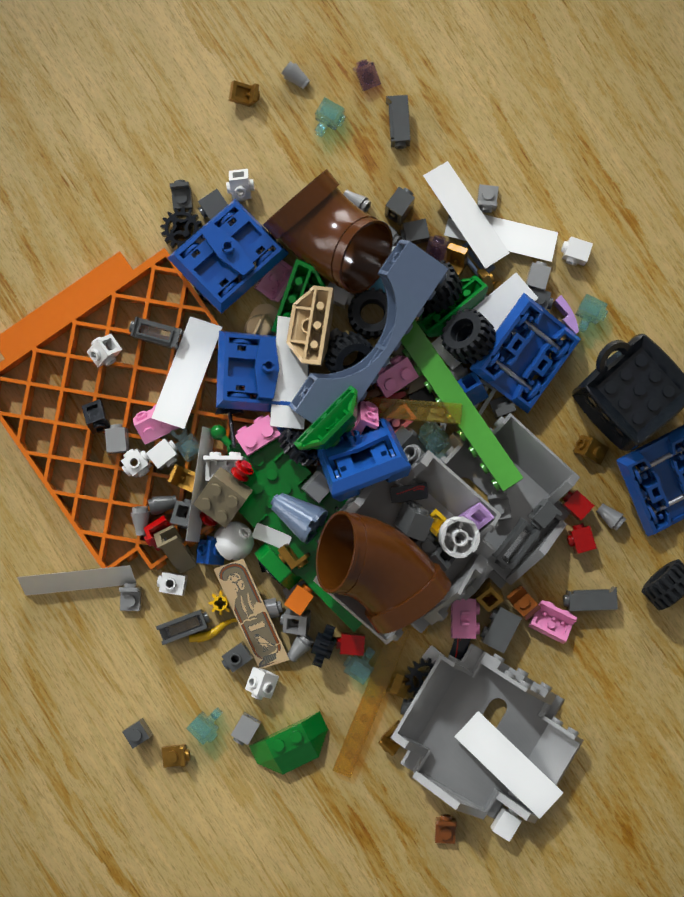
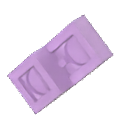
M560 295L553 302V305L565 317L561 322L574 334H577L579 329L575 315L567 301Z
M481 502L459 515L473 521L478 530L494 519V516Z

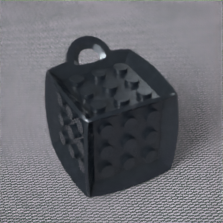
M638 334L628 343L623 340H614L608 343L597 357L596 369L572 391V396L593 424L622 451H632L658 432L684 408V373L653 340L645 334ZM614 351H617V352L614 353L611 357H609V355H610L611 353H613Z

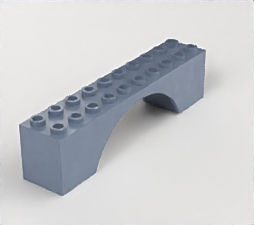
M399 240L378 272L387 296V318L384 330L377 344L364 359L350 368L329 374L310 373L289 406L297 414L314 423L350 385L358 391L357 404L359 401L362 402L367 396L369 386L377 381L381 368H385L388 365L391 353L400 347L402 343L400 340L404 334H408L412 329L414 319L423 313V306L427 300L430 301L435 295L437 285L441 284L447 277L446 272L448 268L411 241Z

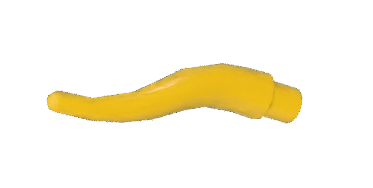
M232 618L218 624L209 631L189 635V642L199 643L208 641L217 636L226 626L238 621L236 618Z

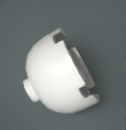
M461 516L451 517L441 525L438 531V541L441 548L448 555L454 558H465L471 552L477 550L480 543V532L475 523L470 519Z
M238 521L230 522L226 528L221 526L214 534V538L216 537L217 540L215 544L216 549L226 560L230 561L233 559L237 561L243 559L250 554L254 546V538L251 537L252 531L247 525Z

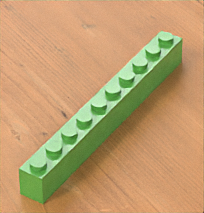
M414 319L412 329L408 334H404L400 340L404 348L402 353L409 360L413 361L415 364L413 367L418 376L422 375L426 380L424 385L430 393L433 391L437 396L435 399L436 403L441 409L445 408L448 413L446 417L452 425L456 424L459 429L457 433L462 441L467 440L470 445L468 448L474 458L478 456L482 462L479 465L483 472L491 475L493 478L491 483L497 491L501 490L502 493L520 482L523 476Z

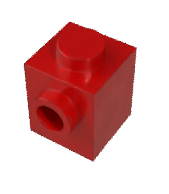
M569 490L563 496L562 500L564 502L561 504L578 521L582 520L595 506L578 490L573 492Z
M584 523L572 526L573 530L568 531L567 542L569 547H573L574 554L597 549L590 526H584Z
M342 633L341 637H337L336 649H340V654L364 656L365 634Z

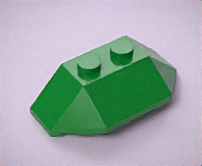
M296 259L271 331L277 333L278 316L290 317L292 304L309 291L312 286L326 287L320 274L312 265Z
M476 275L471 278L461 279L463 286L462 294L459 295L460 298L455 301V304L437 313L436 311L433 313L423 311L419 316L417 324L427 337L441 336L443 334V327H446L445 323L451 319L452 315H457L461 310L463 312L465 309L472 310L484 300L488 286Z
M350 385L294 442V445L299 450L329 449L336 446L341 440L340 437L345 432L351 431L357 421L358 391Z
M318 711L249 745V748L257 764L283 775L319 757L328 727L321 712Z

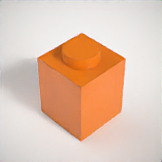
M304 583L302 586L298 584L284 605L301 616L315 596L312 594L313 590Z

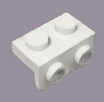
M209 452V456H203V460L206 461L205 481L209 482L220 467L232 474L231 469L236 467V461H247V458L241 456L240 452H229V456H221L220 452Z

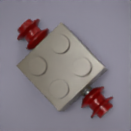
M245 460L236 461V467L231 469L232 474L220 467L211 477L193 504L202 511L200 518L205 525L216 526L218 522L226 528L253 490L243 483L248 481V475L253 474L252 465Z

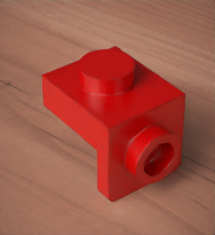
M164 515L144 527L146 533L145 541L150 547L154 546L157 551L161 548H157L153 534L171 526Z

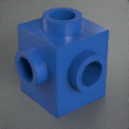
M207 536V540H199L196 563L224 565V557L220 555L215 546L217 543L216 537Z

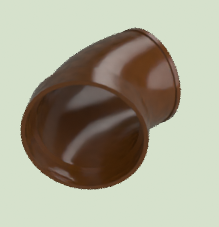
M326 169L271 216L263 226L275 240L280 238L301 261L312 265L320 276L349 293H361L369 289L380 278L378 272L392 252V232L385 222L367 214L354 205L337 188L340 184Z
M338 511L329 518L322 530L316 553V573L321 588L327 593H337L351 597L362 604L366 609V617L379 634L397 631L418 620L433 609L451 588V581L438 563H433L424 551L404 533L387 523L357 513Z

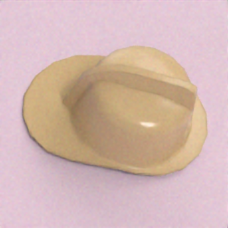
M260 304L255 307L244 326L243 333L274 336L275 332L271 330L278 312L277 308L271 304Z

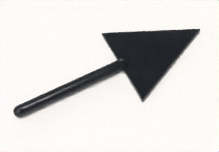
M217 408L215 415L228 414L232 447L235 448L236 441L232 414L244 413V411Z

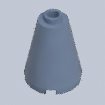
M284 493L276 494L270 503L272 505L271 510L305 544L311 542L317 535V529L319 526H323L328 515V511L325 508Z

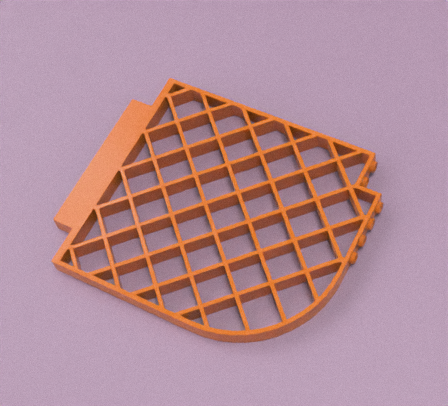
M165 248L135 269L130 266L126 258L119 251L0 334V353L5 358L0 362V391L2 382L26 386L21 415L3 412L0 408V422L101 568L119 567L126 560L129 563L138 556L137 552H139L150 570L155 568L160 570L167 565L166 560L169 559L167 555H164L156 562L152 561L142 546L143 544L148 545L144 540V535L137 536L136 539L110 533L115 505L127 507L148 506L149 511L148 500L152 496L155 477L169 479L170 475L156 473L157 467L151 461L152 466L146 474L148 479L143 505L116 501L121 473L124 471L121 460L124 459L123 455L125 453H117L115 466L91 462L90 456L94 434L88 426L63 422L68 394L92 397L93 401L104 399L127 403L122 427L128 429L129 438L142 440L140 435L129 433L134 405L153 408L157 403L135 400L140 372L162 375L167 378L177 350L171 349L168 370L143 367L141 364L146 342L138 340L134 365L114 362L109 365V367L133 370L128 398L102 394L107 370L106 365L100 366L98 369L94 393L70 389L69 385L74 361L95 364L90 357L75 355L80 328L103 331L105 336L109 334L113 336V333L130 336L131 332L128 329L115 327L119 301L145 305L142 319L149 321L152 306L178 310L175 328L182 329L185 312L207 315L212 324L220 326L189 281L172 263L171 265L174 269L160 267L169 261L167 257L170 254ZM150 274L146 298L121 294ZM158 274L176 276L183 280L180 304L153 300ZM189 290L201 307L186 305ZM111 301L107 326L81 322ZM141 325L139 333L169 341V336L147 333L148 326ZM71 329L67 353L42 349ZM179 337V341H178V344H177L178 346H179V344H180V342H181V338H180V337ZM215 345V351H218V345ZM41 355L66 359L61 387L36 383ZM32 356L27 381L2 377ZM210 362L198 391L195 410L192 409L190 412L194 417L189 443L173 441L178 447L188 448L184 468L191 470L194 449L199 450L200 446L195 445L200 416L226 420V435L229 439L231 438L228 415H215V413L201 411L206 383L217 385V379L207 377ZM35 388L60 392L54 420L30 416ZM265 412V415H269L271 418V412ZM232 414L233 422L254 424V420L234 417L235 414ZM7 417L20 419L18 432ZM29 421L53 425L48 454L30 451L26 446L25 438ZM62 427L87 431L82 460L56 456ZM160 437L152 442H154V446H156L163 439L162 437ZM224 444L223 449L213 448L212 452H220L221 456L228 455L227 447ZM34 456L47 458L45 472ZM55 460L81 464L75 493L58 491L51 482ZM89 465L114 470L109 499L83 495ZM180 489L178 501L184 502L187 490ZM61 495L75 497L72 511ZM82 499L108 503L103 533L84 530L79 523ZM169 510L164 513L172 514L173 510ZM205 526L201 529L200 536L203 534L208 536L215 531V526ZM88 535L102 537L100 551ZM109 538L136 543L135 548L112 564L108 565L106 562ZM185 540L182 544L184 546L188 545L191 548L198 542Z

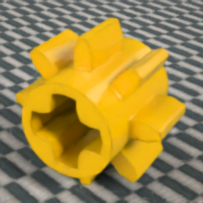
M222 590L219 592V596L212 594L214 600L208 602V604L214 607L212 612L218 610L219 614L222 615L224 609L227 612L231 611L228 608L230 604L227 597L223 595ZM220 597L222 601H226L222 608L216 603V601L220 600Z

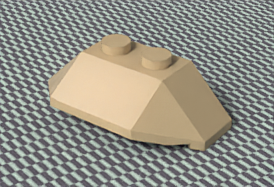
M314 285L292 304L286 343L302 364L321 366L327 353L333 318L334 288Z

